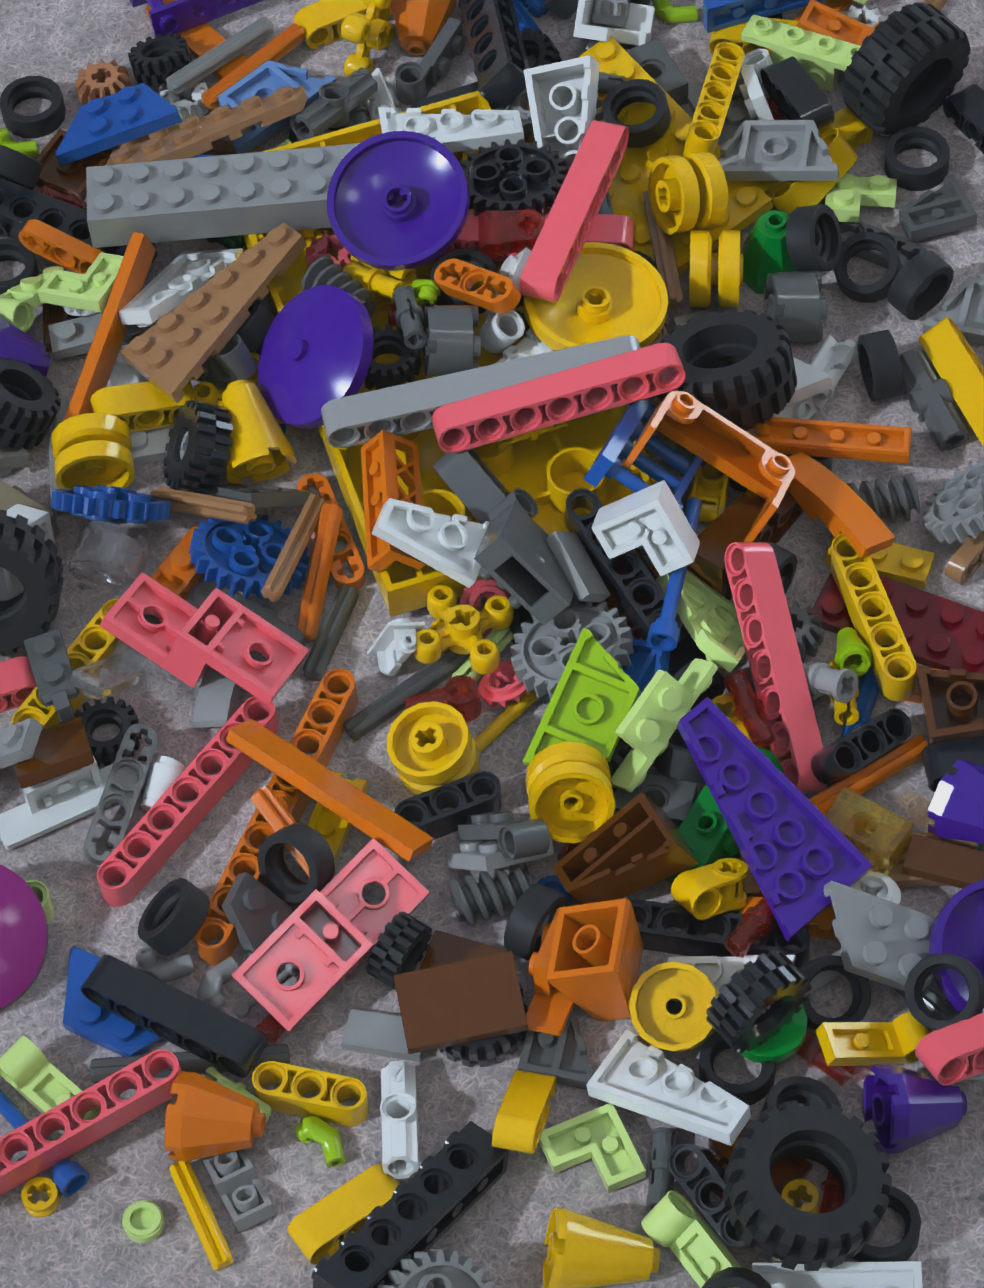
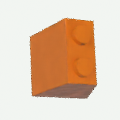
M623 898L559 907L546 981L596 1021L631 1018L629 1001L632 988L638 981L644 947L631 901Z

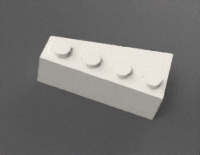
M591 55L524 70L534 138L537 141V146L541 148L542 146L549 145L550 152L559 151V158H565L568 169H570L585 134L596 116L600 63Z

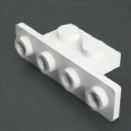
M94 758L95 763L24 789L22 788L26 803L0 814V839L5 849L11 850L95 812L113 764L98 769ZM123 767L117 771V780L122 785L132 786L137 783L138 775L134 769ZM145 781L143 783L141 791L145 789ZM109 802L104 807L111 805L115 802Z

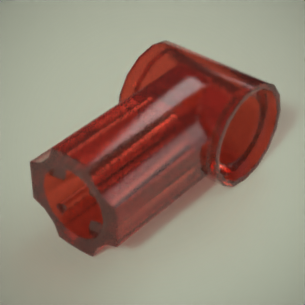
M458 675L451 678L443 688L404 699L406 709L418 703L432 701L451 705L462 714L465 722L475 720L482 711L478 686L474 679L466 675ZM461 698H468L465 701H458Z

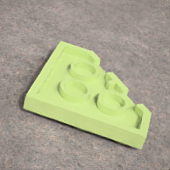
M687 569L677 613L699 650L705 653L706 659L713 662L718 668H724L731 673L746 652L735 605ZM670 573L659 576L656 580L664 594H666Z

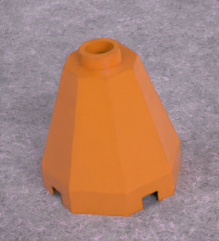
M392 0L391 8L401 48L415 56L427 53L449 17L452 16L457 0Z
M181 1071L173 1081L170 1093L178 1094V1097L174 1104L168 1103L164 1138V1147L166 1151H170L168 1154L170 1160L187 1162L253 1147L257 1138H263L266 1127V1114L260 1113L258 1102L194 1072Z

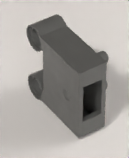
M516 488L489 511L490 523L474 559L482 566L479 569L482 579L486 581L492 578L496 579L499 588L507 590L511 594L509 604L513 608L525 607L544 626L570 605L575 592L547 543L546 538L549 535L532 520L538 514V506L535 500L525 490Z

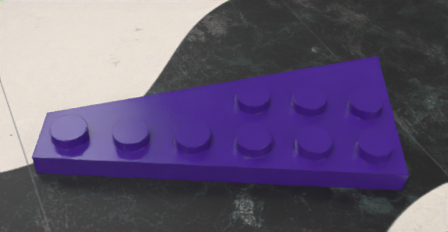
M707 697L679 720L677 728L785 939L789 942L832 904L831 897L825 898L823 891L825 884L834 881L852 887L870 871L873 864Z

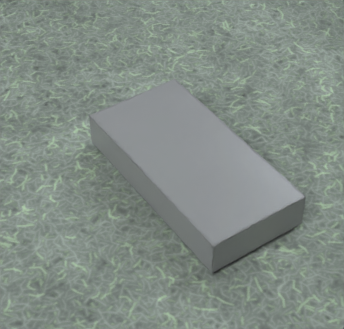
M555 531L546 538L551 551L579 601L603 602L610 596L607 587L577 533Z
M350 1008L341 1042L343 1050L421 1062L423 1052L408 1053L401 1016Z

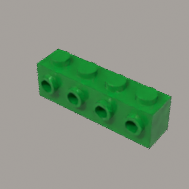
M756 746L782 773H784L782 766L780 765L778 759L776 758L773 752ZM707 784L678 828V832L699 863L666 878V881L672 884L680 873L715 863L719 859L732 858L740 850Z

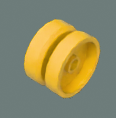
M703 151L689 153L684 157L679 155L664 156L654 161L648 179V199L651 213L658 227L664 233L672 235L686 233L692 229H714L721 225L726 216L728 206V187L721 164L712 153Z
M691 230L689 308H708L711 303V286H718V304L721 308H739V286H743V253H740V230H722L719 235V253L712 252V235L709 230Z
M85 413L66 419L59 423L52 431L51 445L52 455L55 459V483L59 489H74L75 485L92 487L105 485L107 487L128 488L134 481L135 467L134 458L131 454L130 428L122 419L104 413Z
M437 701L418 703L404 710L393 721L387 734V753L392 764L399 773L405 787L415 795L471 775L479 770L480 750L462 714L451 705Z
M565 741L543 749L535 755L528 765L525 782L529 814L531 819H541L544 821L548 828L550 839L562 843L582 842L614 815L616 804L612 789L611 772L607 760L597 749L584 743Z
M676 961L656 964L644 972L632 988L629 1001L632 1024L641 1038L655 1048L676 1053L694 1050L704 1044L707 1038L715 1032V1029L706 1020L708 1016L706 1012L712 1006L710 1002L713 997L719 995V991L710 977L690 964ZM672 999H677L682 1003V1010L676 1015L670 1014L667 1010L668 1006H672L669 1002Z

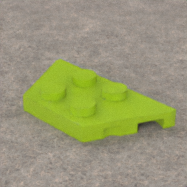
M583 627L523 759V763L526 766L543 749L565 741L589 745L597 749L607 762L611 760L620 740L615 731L637 701L641 691L630 676L619 667L617 661L610 653H607L589 629Z

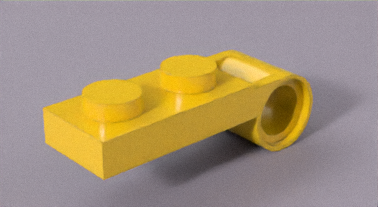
M910 1011L901 1014L892 1022H823L815 1030L827 1066L915 1063L914 1059H918L915 1054L916 1046L924 1036L933 1032L931 1028L925 1027L911 1015Z

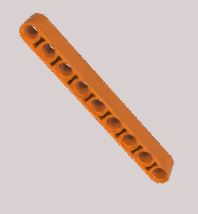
M338 668L332 669L324 675L290 741L291 745L303 753L315 752L308 756L327 767L345 731V721L352 717L358 704L356 682L350 671ZM325 721L329 722L328 724H320ZM274 773L268 786L271 787L296 822L299 823L311 797L296 787L288 785L290 783ZM257 808L210 898L209 911L205 921L194 936L199 957L207 965L216 966L229 956H232L239 943L237 930L229 922L221 907L237 875L247 872L267 887L259 872L257 857L260 848L256 847L261 845L275 831ZM211 940H221L215 945H207Z

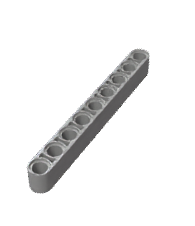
M620 336L328 401L321 408L327 440L333 447L345 448L367 443L382 429L398 436L432 429V415L436 409L443 405L637 350L641 346L635 336Z

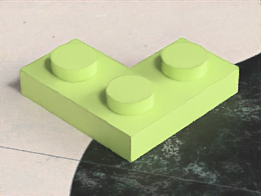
M845 173L826 194L825 205L834 211L839 222L859 223L860 206L895 208L897 179L888 178L884 175L858 177Z
M101 252L85 274L54 269L37 291L40 302L102 313L124 256Z
M611 1103L543 1130L539 1144L554 1174L592 1159L608 1193L646 1178V1170L614 1105Z

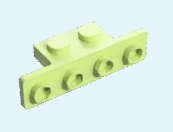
M758 15L751 16L741 33L742 41L771 49L773 64L794 56L819 88L833 92L837 84L838 69L845 71L847 66L851 64V58L855 51H858L861 47L860 45Z
M695 658L679 681L674 679L668 672L658 669L615 731L632 749L611 777L614 788L631 793L644 782L647 770L656 757L661 755L668 747L669 739L677 729L679 720L691 711V707L699 695L705 692L711 685L712 677L718 669L713 662Z

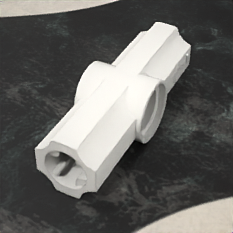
M404 1060L390 1061L389 1065L381 1068L383 1173L393 1176L394 1179H406L419 1169L416 1067L407 1064Z

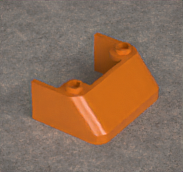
M671 391L652 414L623 465L630 468L654 431H659L765 500L744 542H753L779 507L795 476L794 466L786 455L775 451L696 400L691 394L684 391Z

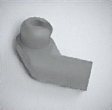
M143 947L138 950L135 956L138 962L136 964L138 970L164 983L195 972L189 953L167 961L157 956L152 947Z
M231 956L207 971L201 978L197 997L200 1001L216 1009L225 1003V997L220 993L222 985L232 979L231 975L239 968Z

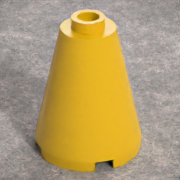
M237 380L228 384L227 389L222 393V407L229 410L228 414L232 416L230 424H233V432L230 434L233 442L228 453H231L230 459L225 463L227 480L233 484H242L241 478H252V481L257 483L276 478L290 470L289 462L291 461L294 464L297 462L295 452L257 385L248 383L247 380Z
M555 1207V1209L551 1210L544 1245H548L547 1260L543 1259L542 1267L544 1288H594L644 1282L649 1280L651 1273L656 1274L658 1272L660 1249L654 1248L651 1238L564 1207Z

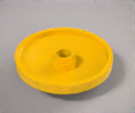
M601 242L584 243L558 302L523 296V310L529 327L544 344L555 351L627 335L635 336L639 340L641 348L647 347L660 334L666 320L668 308V294L665 283L651 263L629 249Z

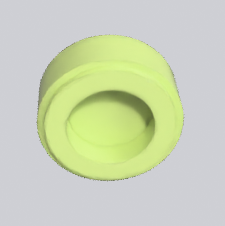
M148 1200L132 1203L127 1207L122 1217V1225L126 1235L138 1243H148L155 1240L162 1233L165 1225L160 1207Z

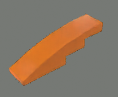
M803 452L788 457L794 466L795 476L787 490L811 521L820 518L834 537L843 533L861 558L892 546L895 536L876 513L846 483L825 466Z

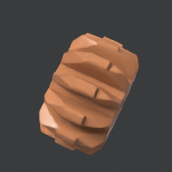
M101 58L100 62L95 65L88 62L87 69L78 70V79L75 80V91L82 105L95 98H103L117 93L125 87H133L125 66H118L115 59L105 63Z

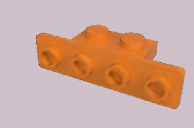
M557 908L552 922L545 924L541 936L539 952H533L529 961L528 974L533 976L535 994L526 1013L528 1030L555 1036L562 1035L575 1004L546 981L559 908Z

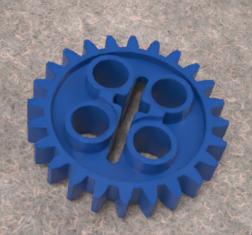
M75 485L74 489H53L51 508L63 512H71L72 515L83 516L85 519L95 522L148 524L149 520H169L171 501L154 498L150 494L137 493L136 490H131L132 488L107 487L105 485L94 487Z
M266 514L261 519L256 518L254 522L250 521L247 525L209 518L208 522L200 521L199 528L194 529L190 543V563L197 564L196 573H205V582L216 581V588L219 590L224 587L230 588V596H234L239 591L243 592L246 600L250 598L251 594H256L258 599L263 601L264 597L261 590L292 528L282 529L281 520L274 523L268 522L269 515ZM307 546L283 593L285 595H290L291 588L298 589L300 582L305 580L310 557L307 556Z

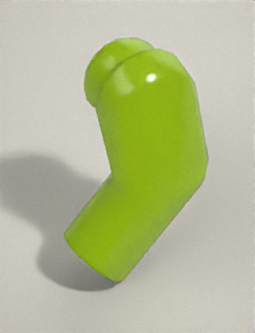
M652 0V6L655 7V15L667 23L677 24L698 21L696 5L675 7L669 4L670 0Z
M0 128V145L16 150L31 158L38 156L36 140L16 142L10 139V131L8 129Z
M416 279L412 283V288L416 293L417 304L422 310H425V306H431L436 303L441 290L435 281Z
M317 1116L304 1117L302 1122L296 1125L295 1134L301 1142L310 1143L314 1140L322 1146L328 1168L346 1163L340 1135L335 1127Z

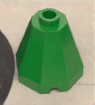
M770 210L761 215L741 247V253H743V281L754 293L764 294L765 281L769 273L798 271L791 262L787 250L786 229L790 216L785 211Z

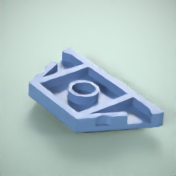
M268 60L218 95L219 106L227 105L229 108L239 106L247 98L253 96H260V98L268 97L277 89L285 86H291L292 89L303 86L308 97L306 104L319 98V88L322 85L336 82V78L331 75H326L325 79L308 76V70L286 67L282 63ZM291 116L266 127H259L257 123L253 124L248 131L242 134V137L232 141L235 153H247L289 123Z

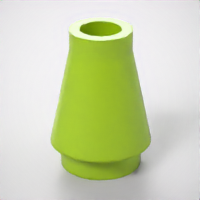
M850 627L841 629L836 635L835 666L838 670L844 668L851 669L859 677L868 671L872 663V653L855 629Z

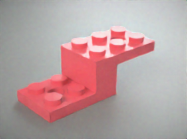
M143 572L103 617L100 627L193 689L210 667H212L267 705L273 701L291 678L310 650L218 588H215L197 609ZM153 615L159 619L161 624H151L145 620L144 616ZM256 651L261 653L266 658V661L260 662L253 659L249 652Z
M372 838L320 892L315 889L231 976L290 1032L343 977L348 978L373 953L371 949L379 941L377 938L380 933H384L388 922L391 923L393 917L398 915L399 912H406L410 915L430 892L380 843ZM371 883L380 884L386 892L384 900L376 905L368 904L362 896L364 888ZM285 964H293L300 970V979L293 986H283L277 980V972Z

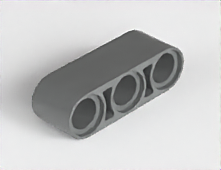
M473 449L457 453L446 452L433 464L437 473L480 524H484L486 521L490 522L489 511L510 494Z

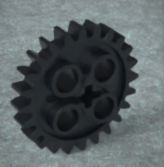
M506 139L503 146L491 142V149L480 146L478 147L479 155L468 153V161H460L469 186V210L474 208V216L486 213V220L488 221L495 216H500V222L504 223L507 217H513L515 222H519L522 215L532 220L533 212L536 211L545 215L546 206L552 208L569 171L568 167H566L565 158H559V151L550 152L549 145L538 148L537 141L524 145L523 139H520L517 144H511L510 140Z

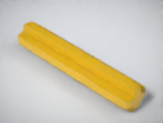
M178 1161L171 1164L169 1167L171 1177L212 1268L218 1271L232 1265V1253L190 1161Z

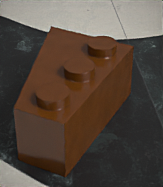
M641 792L552 868L567 892L581 904L623 899L699 862L666 812Z

